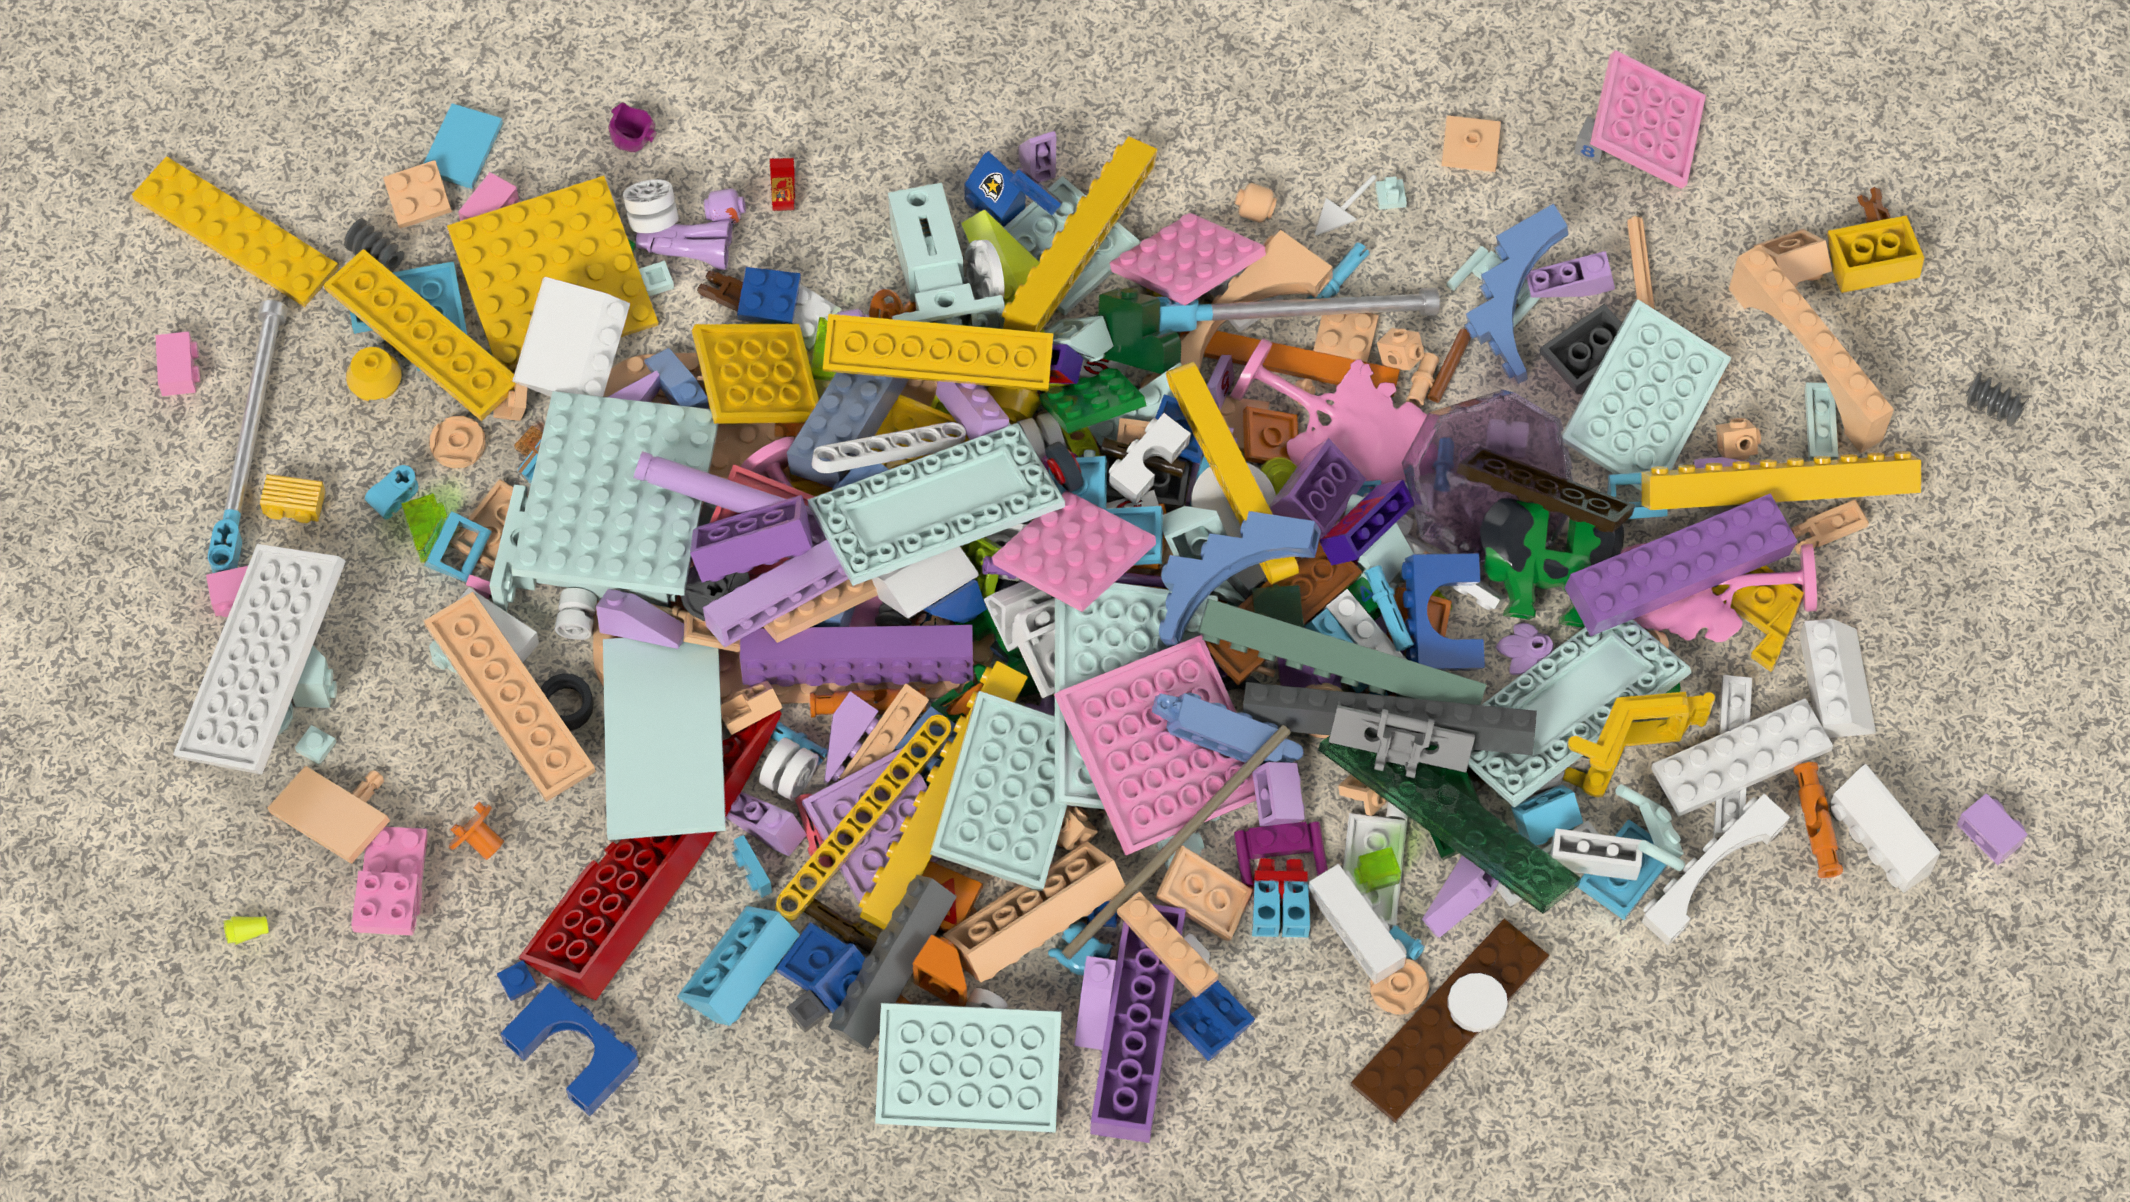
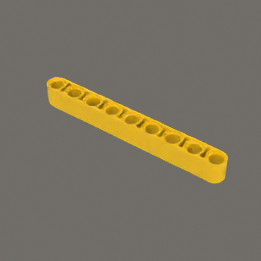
M1189 362L1166 371L1168 385L1240 527L1242 522L1247 520L1249 511L1273 515L1196 364ZM1295 557L1272 559L1259 563L1270 584L1299 573Z
M933 715L927 719L779 894L775 911L779 912L788 922L799 918L944 746L951 731L950 721L945 716ZM939 726L944 730V734L942 736H934L929 728ZM920 747L926 752V756L917 758L912 754L911 750ZM903 769L908 777L903 780L897 779L893 775V771ZM880 790L885 791L890 799L884 802L879 801L875 798L874 793ZM865 812L871 817V821L869 823H861L856 819V815ZM847 834L852 838L853 842L850 845H842L838 842L837 837ZM823 856H829L833 859L834 865L823 867L818 860ZM804 878H810L815 882L816 886L813 889L807 890L800 885V881ZM791 900L796 904L797 909L787 912L781 907V903Z

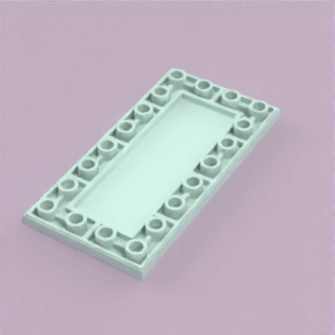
M1016 423L808 499V506L852 586L1064 508L1065 500L1020 425Z
M1633 619L1593 636H1590L1586 627H1584L1482 704L1484 706L1536 710L1533 754L1522 755L1472 750L1468 767L1515 808L1583 756L1568 748L1570 737L1579 736L1597 743L1617 697L1664 694L1690 675L1691 669Z
M628 638L603 639L608 840L726 831L719 648L683 642L679 649Z

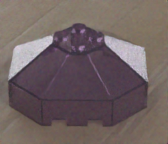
M1499 390L1429 412L1402 461L1408 490L1414 502L1413 509L1421 539L1447 554H1479V562L1484 561L1486 556L1481 544L1479 530L1485 514L1500 498L1519 499L1516 495L1508 492H1497L1491 486L1482 482L1476 483L1467 480L1465 476L1457 473L1459 462L1481 446L1573 481L1571 474L1573 467L1568 447L1564 446L1561 433L1564 430L1561 419L1518 394L1507 390ZM1549 511L1545 548L1553 546L1569 517L1568 515Z

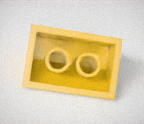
M1907 215L1828 230L1827 236L1832 272L1841 293L1920 278L1924 255Z

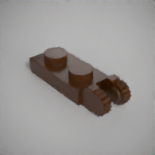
M713 270L708 271L705 276L706 279L720 286V289L718 290L701 283L697 288L699 294L738 312L743 282L729 275L724 276Z

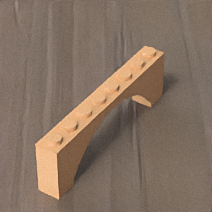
M1280 230L1275 236L1272 235L1265 241L1266 255L1246 267L1240 276L1235 275L1230 281L1227 291L1223 295L1219 294L1216 296L1211 304L1257 302L1265 298L1289 294H1310L1316 298L1333 279V267ZM1226 320L1197 321V328L1190 331L1188 335L1183 334L1180 337L1181 364L1194 362L1200 371L1204 352L1209 341ZM1155 372L1152 375L1148 374L1142 380L1140 387L1143 388L1162 374Z
M1760 244L1738 256L1729 286L1730 292L1744 309L1753 307L1770 314L1790 330L1801 342L1818 366L1832 392L1843 422L1845 435L1860 453L1883 441L1894 411L1893 407Z

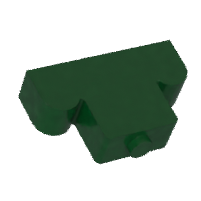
M1116 288L1099 295L1098 313L1089 317L1103 316L1112 340L1113 347L1104 353L1103 359L1158 374H1163L1178 363H1181V340L1178 334L1171 329L1159 331V298L1138 293V290L1135 288Z

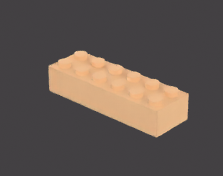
M1087 841L1050 865L1042 891L1018 885L944 933L943 937L955 945L961 967L979 982H983L993 978L998 971L1009 964L1019 961L1023 955L1032 949L1042 946L1046 940L1058 932L1065 931L1081 917L1091 914L1095 908L1104 902L1112 900L1126 885L1115 861Z

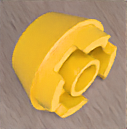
M366 347L359 350L353 356L346 371V382L349 389L362 400L387 399L395 393L402 376L401 367L398 361L383 349Z
M989 386L987 388V391L1008 416L1011 425L1016 424L1018 421L1032 418L1041 405L1040 394L1037 393L1038 390Z

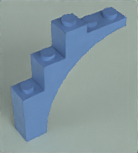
M1554 204L1496 236L1497 246L1495 250L1503 263L1481 274L1482 285L1479 286L1484 297L1489 301L1466 313L1467 324L1464 326L1472 339L1477 338L1481 345L1489 341L1488 345L1495 356L1500 354L1505 362L1502 364V368L1508 378L1514 377L1518 384L1526 381L1528 377L1526 368L1517 352L1514 339L1513 319L1517 298L1524 280L1535 263L1552 246L1569 235L1568 226Z
M1249 511L1247 520H1244L1241 525L1240 533L1242 538L1209 533L1208 540L1203 543L1201 549V558L1203 560L1170 555L1168 564H1164L1161 575L1163 583L1172 593H1168L1166 598L1167 613L1165 620H1162L1159 626L1160 639L1169 648L1180 644L1188 623L1201 603L1214 589L1238 572L1272 559L1287 557L1315 558L1321 534L1317 523L1311 520Z

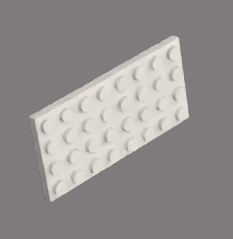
M261 544L256 545L174 751V756L183 760L262 775L346 562L344 559L328 554Z

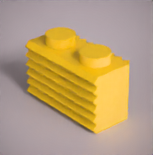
M267 474L260 499L263 514L275 520L286 517L293 518L300 523L318 522L326 493L323 481Z

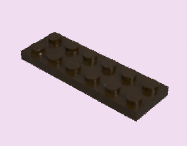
M1481 446L1459 462L1457 469L1458 474L1465 476L1471 482H1482L1491 486L1497 492H1508L1516 495L1521 501L1542 505L1547 511L1568 515L1573 521L1592 524L1602 532H1614L1633 515L1635 504Z

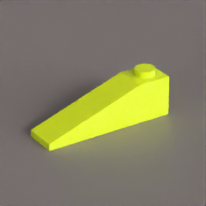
M983 210L961 224L969 243L975 240H988L995 247L1003 271L1005 307L1008 302L1012 303L1014 301L1015 293L1020 284H1026L1031 268L1033 266L1037 267L1040 263L986 210Z

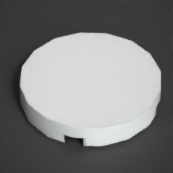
M1482 973L1468 974L1459 978L1451 987L1447 1000L1454 1022L1463 1029L1472 1032H1482V1030L1496 1027L1503 1020L1508 1005L1507 994L1502 985L1493 977Z

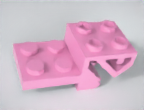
M384 827L366 847L363 871H358L351 924L353 932L394 935L414 934L417 926V916L420 914L423 892L421 887L428 838L427 829Z

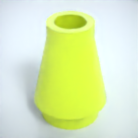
M230 916L229 920L223 921L227 944L235 943V945H238L262 934L269 933L266 916Z

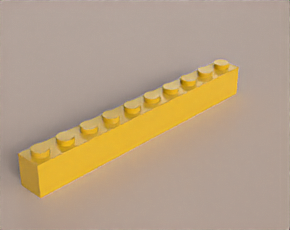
M1130 136L1127 137L1123 145H1117L1111 162L1106 161L1099 179L1095 178L1092 181L1088 195L1082 196L1077 204L1076 212L1068 215L1063 231H1057L1051 248H1046L1043 251L1039 261L1040 264L1037 267L1033 266L1031 268L1026 284H1020L1015 293L1014 301L1006 304L1002 313V317L1005 318L1003 329L1041 332L1151 173L1155 165L1157 148Z
M1896 451L1894 456H1885L1884 453H1868L1867 458H1858L1857 455L1846 454L1841 455V459L1831 460V457L1816 456L1814 461L1804 462L1803 458H1788L1787 463H1777L1776 460L1766 459L1760 460L1758 465H1750V462L1736 461L1732 463V466L1722 467L1721 463H1707L1705 468H1695V465H1679L1678 470H1668V467L1655 466L1651 467V471L1641 472L1642 506L1649 510L1740 505L1770 493L1775 502L1921 493V459L1912 456L1909 451Z
M996 661L993 669L987 666L980 679V682L984 684L981 692L1015 703L1027 680V676ZM976 691L973 692L966 705L971 708L967 717L960 716L953 729L954 732L958 733L953 743L947 740L940 753V756L944 758L940 767L934 765L926 779L931 784L926 792L920 790L913 803L917 810L913 817L907 815L899 831L904 834L899 843L893 840L885 856L889 857L890 860L885 868L880 865L872 881L877 884L872 893L865 892L858 907L863 909L860 918L885 930L892 918L893 910L900 904L906 894L908 884L916 875L922 876L933 856L930 854L978 693Z

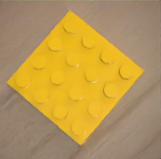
M694 324L691 331L714 424L805 423L819 402L799 324Z

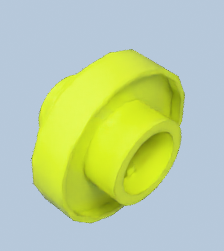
M1274 457L1266 461L1260 470L1270 480L1277 496L1297 466L1289 459Z

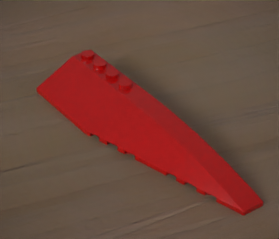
M780 710L723 740L725 818L766 747L782 715ZM717 831L621 839L617 844L612 842L604 849L606 855L599 863L593 860L585 867L518 958L574 993L597 1000L681 886Z

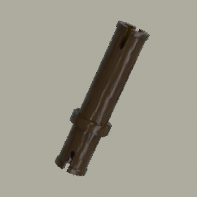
M1104 437L1100 455L1123 460L1128 454L1127 449L1131 442L1126 444ZM1151 456L1143 463L1147 468L1182 478L1187 460L1176 458L1171 464L1160 456Z
M814 899L804 910V913L844 937L846 943H854L871 954L878 937L863 929L862 924L858 921H850L817 899Z

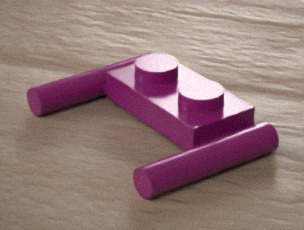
M1297 822L1248 828V831L1239 830L1234 832L1241 882L1248 887L1254 886L1250 859L1313 852L1317 876L1328 870L1320 822H1311L1309 824Z

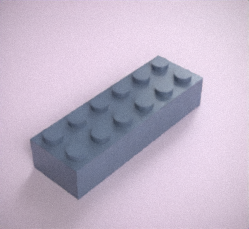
M837 372L787 451L790 474L832 488L837 482L842 481L850 472V469L833 473L816 471L811 464L814 450L824 445L875 436L909 379ZM844 453V454H846V455H848V456H852V457L857 456V455L852 454V453ZM819 458L822 461H831L827 458Z

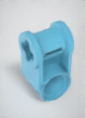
M406 465L395 467L379 483L368 490L365 495V501L384 519L391 518L393 512L397 513L418 492L419 486L415 472Z

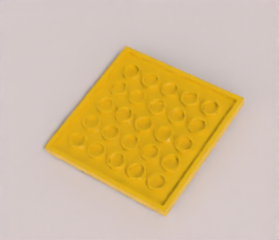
M605 176L447 225L448 233L491 353L496 360L512 373L516 371L544 277L607 293L630 303L621 337L658 326L657 317Z

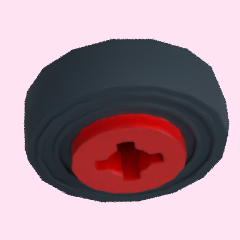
M1055 442L1045 449L1047 463L1056 481L1068 492H1073L1083 486L1081 468L1072 452L1061 442Z

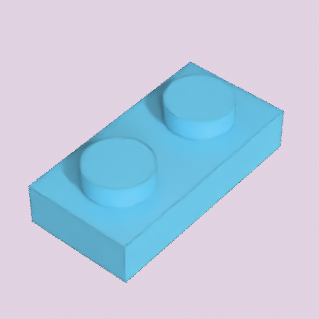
M742 835L734 839L735 851L731 853L739 868L744 866L748 875L745 876V879L752 891L757 890L761 898L771 894V882L745 836Z

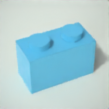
M1563 784L1522 801L1515 808L1511 806L1519 835L1530 845L1546 843L1550 837L1554 836L1555 828L1572 831L1575 826L1583 823L1575 793Z

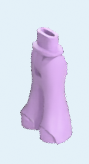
M723 220L695 225L674 224L670 228L659 232H637L636 248L647 249L648 253L653 252L660 255L692 258L703 261L717 270H726L729 258L728 247H730L732 239L731 220Z

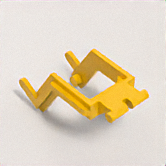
M1686 692L1617 697L1597 743L1579 736L1569 738L1568 748L1571 751L1588 757L1591 767L1587 774L1567 767L1563 781L1582 788L1590 796L1603 797L1625 746L1681 742L1682 736L1690 725L1706 726L1715 700L1714 694L1707 692L1701 696L1687 697ZM1668 717L1664 720L1632 722L1639 719Z

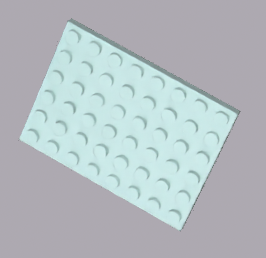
M553 391L512 564V576L684 596L692 559L690 554L693 529L699 525L703 501L633 477L642 451L652 454L654 457L658 456L709 473L719 424H714L711 409Z
M1113 583L1083 612L1055 598V694L1169 648L1160 639L1159 626L1166 617L1167 595L1172 592L1166 589ZM1208 595L1197 608L1184 631L1181 643L1200 635L1203 637L1204 634L1198 633V628L1207 599L1218 601V596ZM1214 661V664L1218 670V664ZM1055 698V804L1105 809ZM1220 816L1210 821H1217L1220 819Z

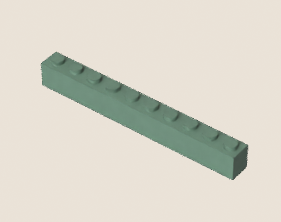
M1207 599L1198 628V633L1204 634L1202 640L1218 645L1220 639L1231 642V649L1247 653L1248 648L1259 651L1258 657L1273 662L1275 657L1286 659V666L1302 670L1303 665L1314 668L1313 674L1328 679H1330L1331 674L1342 677L1341 683L1357 687L1359 682L1370 685L1368 691L1384 696L1386 691L1396 693V697L1481 705L1487 685L1212 599Z

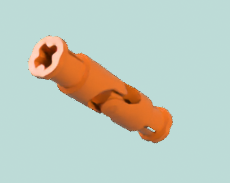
M901 688L850 691L878 710L877 715H884L901 691ZM920 688V690H916L926 697L925 688ZM834 691L833 694L824 695L810 693L811 718L816 717V715L834 714L850 691ZM926 706L923 709L922 713L926 712Z
M1801 763L1793 768V773L1797 776L1800 786L1798 795L1805 817L1812 853L1816 856L1819 866L1818 877L1822 879L1836 877L1843 873V867L1839 864L1836 853L1838 845L1824 787L1820 785L1817 774L1819 769L1818 763Z

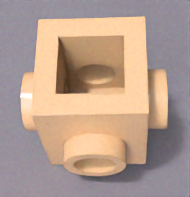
M1391 328L1377 342L1383 366L1411 370L1425 356L1419 332Z
M1734 418L1730 420V423L1716 425L1718 452L1724 458L1746 460L1750 455L1758 454L1757 445L1761 444L1760 431L1749 420Z
M1067 805L1057 845L1073 851L1083 843L1090 842L1096 835L1098 830L1087 820L1090 816L1084 809L1079 806L1072 807Z

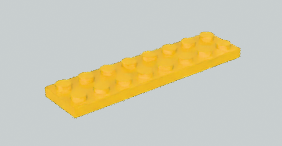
M167 156L132 193L135 201L303 307L307 306L324 286V283L339 269L337 262Z
M361 250L324 283V288L329 294L481 421L508 397L509 390L514 391L516 384L512 382L514 374L366 250Z
M828 314L823 371L1048 391L1054 334Z

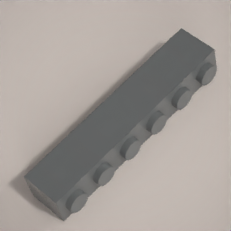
M916 875L908 884L907 892L902 901L893 910L892 918L888 925L879 934L874 949L864 960L860 973L855 981L850 984L846 997L832 1015V1021L828 1028L852 1045L869 1049L880 1030L881 1003L896 1002L913 973L914 960L930 936L935 935L957 897L932 878Z

